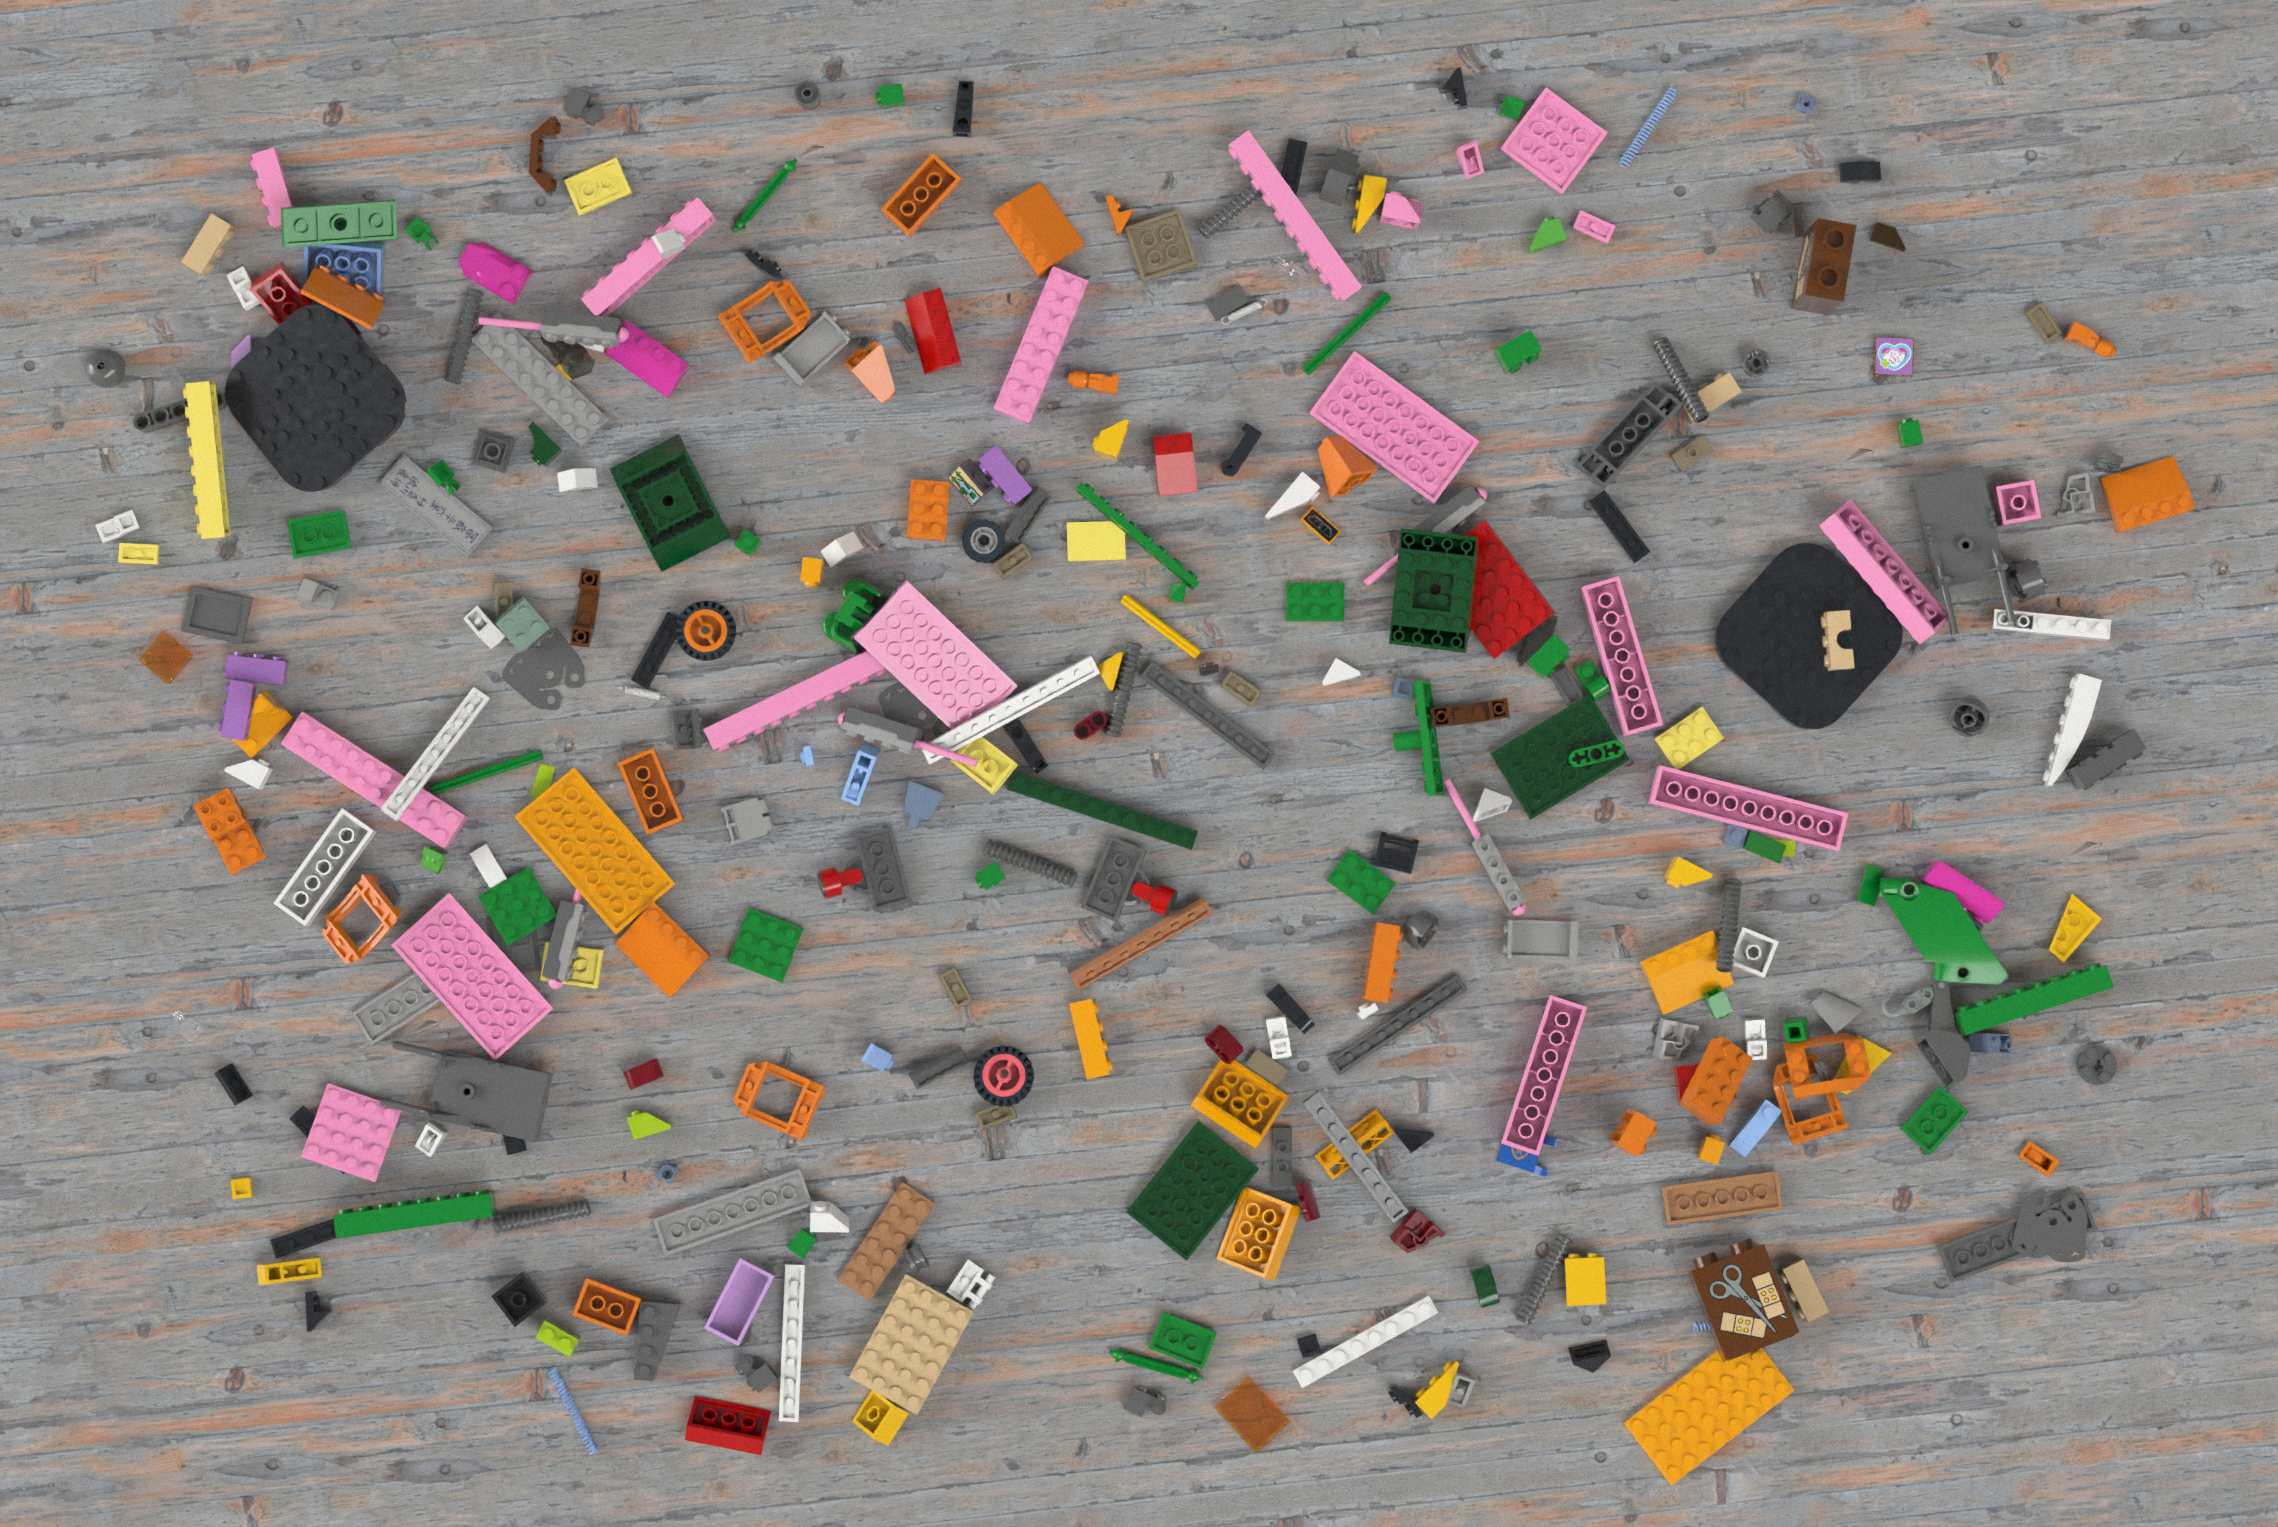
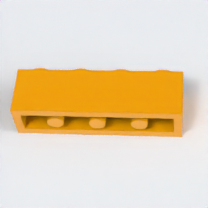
M1091 998L1070 1003V1010L1087 1080L1109 1075V1070L1113 1069L1110 1058L1106 1059L1104 1052L1108 1051L1106 1039L1102 1040L1100 1032H1104L1101 1020L1097 1021L1096 1013H1099L1097 1001L1093 1002Z

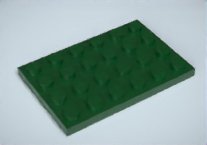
M1590 694L1490 753L1530 820L1630 760L1624 751L1618 758L1579 768L1572 767L1569 764L1568 756L1574 750L1613 740L1618 741ZM1612 744V748L1607 750L1606 746H1602L1605 750V758L1609 757L1607 753L1614 752L1617 755V751L1620 750V747H1616L1615 744ZM1595 748L1591 751L1593 759L1598 760L1601 758L1602 753L1599 749ZM1587 750L1584 751L1585 755L1578 756L1575 753L1572 761L1580 764V760L1586 759V762H1590L1587 758Z
M1198 1120L1126 1213L1187 1261L1258 1172L1259 1168Z

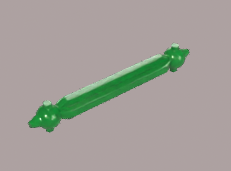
M796 158L791 161H785L784 168L779 170L742 213L741 219L734 220V233L739 230H745L746 223L756 215L788 178L789 172L796 171Z
M1121 1347L1115 1351H1109V1354L1113 1356L1117 1363L1123 1359L1128 1364L1181 1379L1188 1378L1191 1384L1198 1380H1203V1377L1199 1375L1195 1368L1189 1371L1184 1367L1132 1352L1124 1353Z

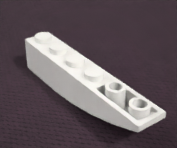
M1994 609L1993 629L2099 641L2110 639L2111 620L2014 611L2016 621L2008 623L2006 611Z
M2077 674L2075 677H2072L2069 686L2072 690L2070 696L2067 695L2064 703L2066 711L2059 720L2061 728L2054 737L2055 749L2051 751L2048 762H2050L2049 770L2046 769L2043 776L2044 786L2049 787L2053 785L2075 754L2091 720L2102 680L2083 674Z

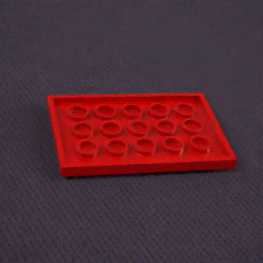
M1484 520L1466 534V536L1478 537L1479 549L1471 630L1492 658L1496 659L1556 612L1489 523Z

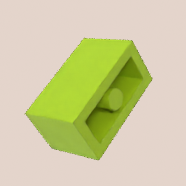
M549 1319L544 1321L535 1337L568 1357L573 1354L581 1340V1337Z

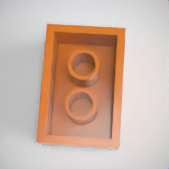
M911 479L907 539L946 542L950 482Z
M587 1277L572 1315L627 1336L630 1334L640 1308V1301L643 1300V1297Z

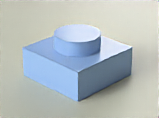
M803 747V752H800L802 763H806L807 767L815 766L812 747Z

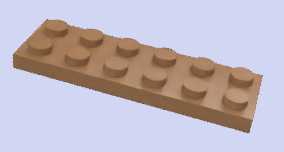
M1778 1171L1661 1187L1667 1225L1783 1210Z
M902 1182L838 1280L870 1301L935 1203Z

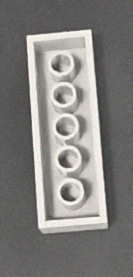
M342 808L273 904L304 926H310L377 831L348 810Z

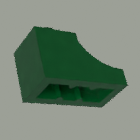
M532 422L528 426L534 437V447L530 451L534 455L532 459L539 466L543 464L547 467L562 450Z
M1485 1265L1470 1270L1481 1308L1500 1303L1491 1267Z

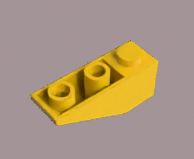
M1364 175L1363 180H1359L1358 191H1361L1360 199L1356 198L1355 210H1358L1357 218H1353L1352 229H1355V235L1359 234L1382 203L1387 178Z
M1456 1360L1454 1362L1449 1361L1443 1367L1444 1372L1440 1376L1436 1374L1429 1381L1430 1385L1426 1389L1422 1388L1415 1394L1416 1399L1414 1402L1431 1419L1446 1405L1459 1366Z

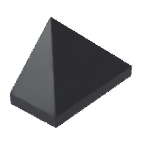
M1394 1128V1133L1410 1153L1434 1137V1132Z
M1607 1340L1568 1347L1573 1365L1592 1373L1611 1357Z

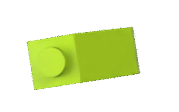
M642 1109L632 1112V1117L627 1118L634 1140L673 1128L669 1122L649 1112L643 1113Z

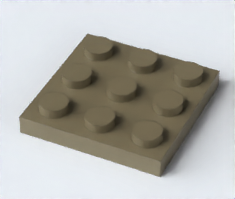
M1180 209L1125 227L1143 283L1198 265Z

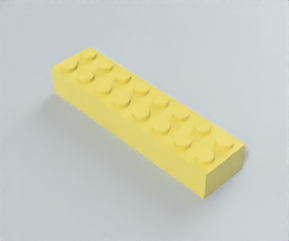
M216 381L186 383V387L183 388L184 398L188 401V407H185L186 418H189L190 426H187L188 438H191L192 445L189 446V453L194 461V465H191V473L196 481V484L193 485L194 496H197L198 504H195L196 515H199L200 523H197L198 535H201V539L230 536Z

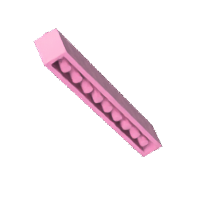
M1249 130L1228 145L1230 148L1228 152L1234 160L1237 158L1241 163L1239 167L1245 175L1249 174L1253 187L1257 191L1260 190L1264 195L1262 197L1263 201L1268 207L1272 206L1275 210L1273 214L1279 222L1283 221L1286 225L1285 231L1291 238L1294 237L1298 242L1296 246L1300 252L1307 254L1311 267L1313 269L1317 268L1320 272L1319 278L1321 281L1331 287L1330 293L1335 300L1342 302L1362 288Z
M865 651L703 730L713 750L722 752L730 748L729 744L735 741L739 744L747 740L746 736L752 733L754 736L765 731L764 727L771 725V727L777 726L782 723L781 719L787 716L791 719L799 715L800 710L804 708L810 710L817 706L816 702L824 700V702L834 698L835 693L839 691L842 694L852 689V685L856 683L862 685L870 681L869 677L875 674L876 677L887 673V670L874 656Z

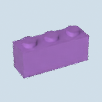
M997 445L978 459L980 462L978 467L985 475L988 473L993 478L990 482L997 490L1001 488L1005 493L1003 498L1009 505L1011 503L1014 506L1018 505L1032 493V488Z
M234 652L233 655L227 656L225 678L230 680L237 678L258 683L286 686L289 663L285 662L282 657L272 656V660L264 659V655L253 654V658L245 657V653Z
M233 678L227 683L226 693H228L227 701H224L222 712L225 713L224 720H221L219 725L221 737L241 741L248 739L258 682Z

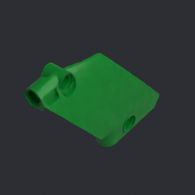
M1910 876L1903 877L1902 879L1879 878V897L1885 898L1925 961L1935 962L1933 975L1935 980L2000 985L2008 977V974L1987 945L1954 892L1918 883ZM1907 884L1913 885L1911 890L1907 891L1904 889ZM1960 968H1967L1965 973H1958Z

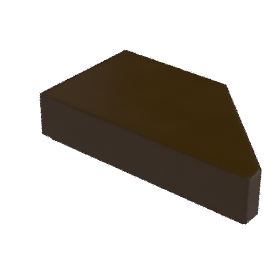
M1879 222L1876 223L1870 241L1905 252L1906 247L1896 228Z

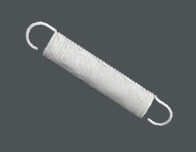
M1257 301L1227 315L1229 323L1257 311L1263 306Z
M627 685L625 690H622L625 691V694L660 700V696H663L657 691Z

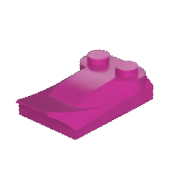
M484 242L469 243L458 261L464 276L513 305L534 273L524 265Z

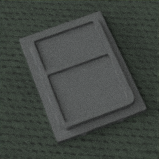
M191 586L181 631L242 645L252 599Z
M487 915L490 938L522 973L541 971L537 931L535 930L512 945L507 946L491 917Z

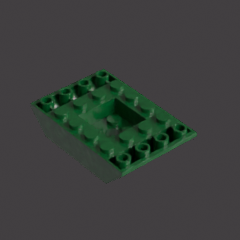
M679 434L610 468L616 485L661 572L731 538ZM666 496L674 498V503L670 507L663 504Z
M1401 528L1389 644L1466 653L1471 631L1479 556L1478 537ZM1432 584L1440 585L1441 592L1439 594L1431 592Z

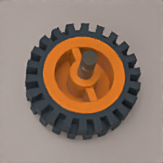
M713 601L693 603L685 608L676 623V638L680 647L687 655L697 660L710 661L721 658L730 650L736 638V625L731 613L724 606Z

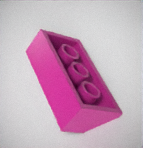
M625 320L623 327L628 330V339L620 342L619 347L613 346V348H608L605 354L669 398L691 368L690 365Z
M1941 860L1933 861L1921 880L1925 885L1954 892L1966 913L1968 911L1974 915L1973 919L1980 924H1983V922L1990 923L2006 904Z

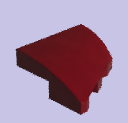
M1311 1180L1296 1184L1295 1187L1305 1222L1320 1218Z
M1414 1208L1392 1233L1390 1238L1406 1253H1410L1416 1250L1418 1246L1429 1244V1240L1437 1236L1443 1237L1445 1233Z

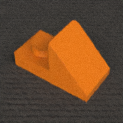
M1110 195L1106 197V202L1117 236H1120L1129 222L1134 208L1119 213V210H1121L1119 200L1114 199V196Z
M2030 1141L2018 1155L2021 1160L2035 1168L2041 1175L2047 1177L2052 1174L2060 1163L2058 1159Z

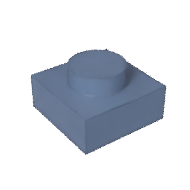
M1396 677L1393 697L1412 700L1414 680Z
M1728 825L1723 844L1743 848L1748 829Z

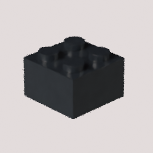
M526 1271L520 1273L491 1296L514 1327L518 1326L549 1302Z

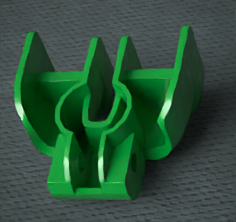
M859 578L847 581L842 589L844 602L838 612L829 613L823 620L822 630L830 640L857 654V650L850 638L854 631L858 632L864 626L860 622L863 614L869 618L873 616L872 614L876 607L871 605L876 595L888 599L890 595Z

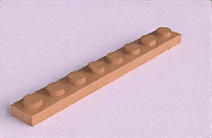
M1202 897L1071 972L1069 975L1079 991L1213 913L1205 898Z

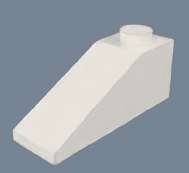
M1302 472L1265 515V519H1272L1307 504L1309 500L1313 502L1320 494L1318 491L1320 486Z

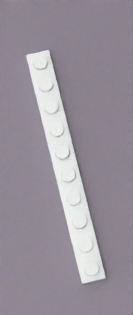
M1088 656L927 743L954 752L1100 674L1092 656ZM921 749L929 764L944 757Z

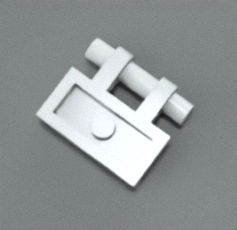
M968 1259L946 1292L962 1303L966 1297L970 1298L971 1301L967 1306L974 1310L983 1301L982 1297L986 1291L990 1290L993 1286L992 1282L995 1277L989 1273L986 1279H983L980 1276L984 1269ZM978 1282L981 1286L976 1294L971 1292V1289Z

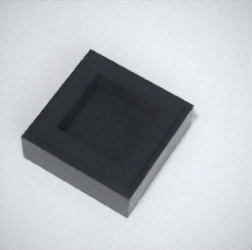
M1315 1333L1297 1339L1303 1358L1321 1353Z

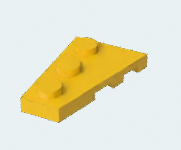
M2071 894L2048 951L2064 963L2102 918Z
M1856 1035L1864 1040L1869 1068L1872 1073L1892 1053ZM1845 1055L1832 1080L1851 1078L1847 1055ZM1852 1090L1840 1092L1845 1095H1848Z

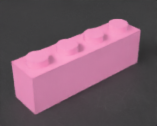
M273 147L252 154L253 160L250 162L253 171H257L259 177L256 179L258 188L263 190L264 193L262 202L270 215H267L269 224L278 231L282 229L281 208L294 207L278 152Z

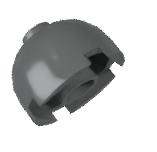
M102 349L92 353L87 359L86 373L90 381L98 387L112 388L120 384L125 377L126 366L119 354L112 350Z
M1964 698L1958 701L1952 708L1949 720L1955 732L1965 737H1972L1973 735H1981L1986 730L1990 715L1986 705L1979 699Z
M1426 911L1417 912L1413 916L1409 915L1403 923L1405 925L1404 938L1413 948L1420 951V947L1424 948L1436 933L1433 929L1435 924L1439 926L1440 919Z

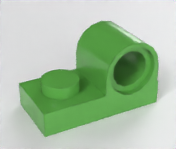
M432 845L425 846L421 853L424 856L420 867L439 874L449 853Z

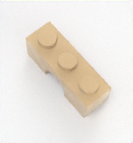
M1850 610L1825 612L1824 617H1821V626L1825 628V636L1822 639L1823 647H1826L1827 655H1824L1825 667H1828V671L1854 669L1853 649H1843L1837 643V635L1841 631L1851 630Z

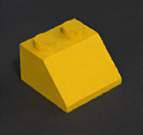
M1125 419L1102 430L1099 436H1095L1092 448L1095 449V455L1117 462L1129 426V420Z
M1678 856L1673 858L1663 878L1667 880L1666 884L1679 888L1710 879L1713 874Z
M871 1390L852 1422L873 1439L889 1446L909 1413L900 1405Z

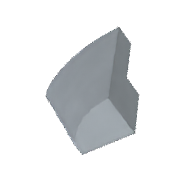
M2083 473L2069 476L2067 489L2063 494L2060 510L2057 512L2058 518L2097 513L2091 474Z
M1825 991L1809 1003L1834 1034L1862 1011L1860 1007Z
M1660 1018L1652 1056L1659 1059L1677 1061L1682 1050L1690 1043L1688 1039L1694 1031L1697 1032L1699 1030V1026Z

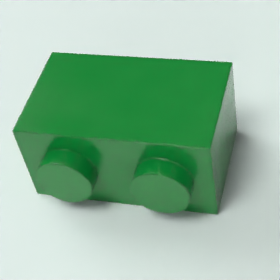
M1554 634L1526 663L1541 678L1545 675L1549 678L1556 671L1554 667L1559 662L1563 664L1570 657L1568 653L1571 649Z

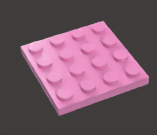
M1545 88L1500 150L1562 195L1608 132L1548 88Z
M328 1083L301 1158L376 1183L402 1110L381 1106V1101Z

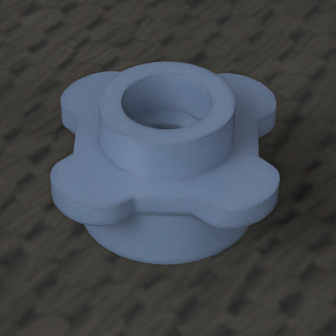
M1801 93L1798 103L1795 104V109L1806 115H1811L1814 105L1817 104V99L1807 96L1806 93Z
M664 1161L661 1164L662 1168L656 1173L658 1179L665 1180L667 1184H672L675 1175L679 1173V1168L671 1166L668 1161Z

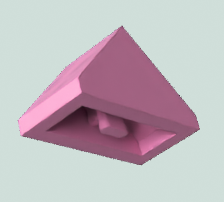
M1476 141L1457 148L1456 154L1466 179L1485 173Z

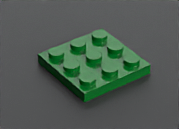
M530 867L525 868L478 896L507 946L512 945L551 922L557 916L556 911Z
M749 908L728 962L783 983L804 928Z

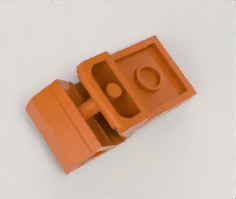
M226 788L193 805L210 840L214 841L230 875H234L267 858L250 825L251 822L245 810L240 808L238 799L230 788Z

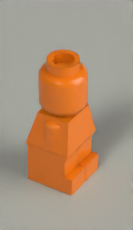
M2076 321L2071 324L2064 338L2069 343L2073 341L2080 347L2089 350L2094 349V353L2104 358H2112L2117 350L2112 342L2100 338L2091 328Z
M1075 370L1073 373L1069 372L1067 384H1071L1074 388L1085 389L1088 387L1097 393L1116 396L1119 375L1113 374L1112 377L1103 374L1088 375L1087 372Z

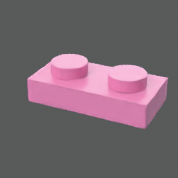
M1580 210L1572 229L1604 244H1608L1615 225Z

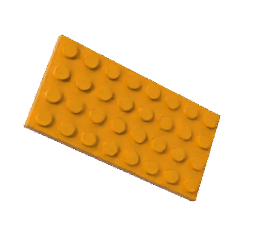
M574 767L514 817L615 935L643 913L653 902H656L675 886L673 880Z
M1763 1348L1726 1362L1722 1361L1719 1351L1716 1350L1623 1423L1672 1486L1791 1394L1794 1389Z

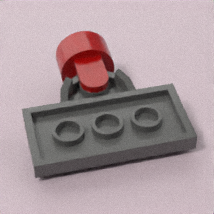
M892 827L854 836L858 856L848 862L844 872L837 873L836 868L832 867L817 873L822 896L826 899L842 895V887L849 886L855 892L869 893L873 911L912 901Z
M1110 836L1081 908L1118 922L1124 905L1135 906L1140 905L1144 901L1151 902V911L1167 916L1173 909L1178 892L1176 889L1162 883L1157 889L1151 887L1149 877L1140 870L1147 851Z

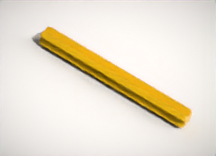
M1128 594L1122 597L1120 602L1190 656L1195 659L1199 656L1201 650Z

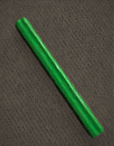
M1383 292L1302 367L1304 373L1310 375L1391 301L1390 295Z
M535 750L433 784L431 789L433 794L437 795L543 759L541 750Z

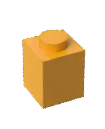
M1710 1134L1709 1137L1704 1136L1697 1158L1718 1165L1725 1145L1724 1142L1720 1141L1721 1137Z

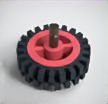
M1000 1045L985 1051L977 1061L973 1075L974 1085L978 1094L986 1102L988 1101L991 1105H997L998 1107H1009L1018 1104L1029 1094L1034 1081L1032 1063L1025 1053L1023 1054L1021 1050L1015 1049L1013 1046Z

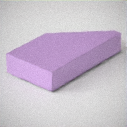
M247 335L231 352V369L252 350L251 335Z

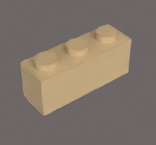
M211 213L181 263L203 277L206 274H210L213 270L215 259L222 255L224 251L223 246L232 239L235 228Z
M1722 372L1713 378L1715 381L1710 385L1706 382L1697 388L1698 396L1701 397V401L1709 413L1742 392L1730 372L1726 375ZM1683 403L1684 406L1681 410L1688 422L1692 424L1694 421L1690 415L1691 413L1688 412V408Z
M1800 1258L1780 1268L1782 1272L1779 1274L1784 1285L1788 1284L1790 1288L1788 1294L1792 1302L1796 1301L1799 1307L1796 1310L1801 1320L1805 1319L1806 1322H1810L1829 1313L1804 1259Z

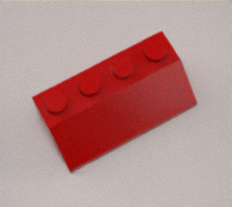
M938 288L923 292L905 300L925 375L962 365L942 289Z
M695 1396L687 1422L685 1440L762 1455L771 1411Z

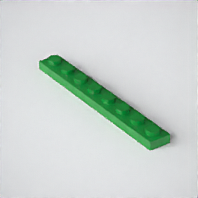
M1082 482L1078 485L1075 491L1183 583H1186L1190 589L1196 588L1200 582L1192 571L1189 570L1187 572L1183 569V564L1176 558H1170L1167 555L1169 552L1162 546L1157 547L1153 543L1154 540L1147 533L1143 535L1133 521L1130 520L1128 522L1124 519V514L1119 509L1111 508L1106 498L1103 496L1098 497L1094 493L1095 490L1092 486Z

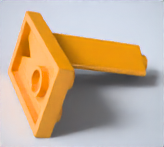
M265 690L262 694H258L257 699L254 701L248 739L245 741L232 740L253 759L294 717Z

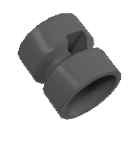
M806 80L796 86L795 98L801 108L813 110L818 107L821 102V94L814 82Z

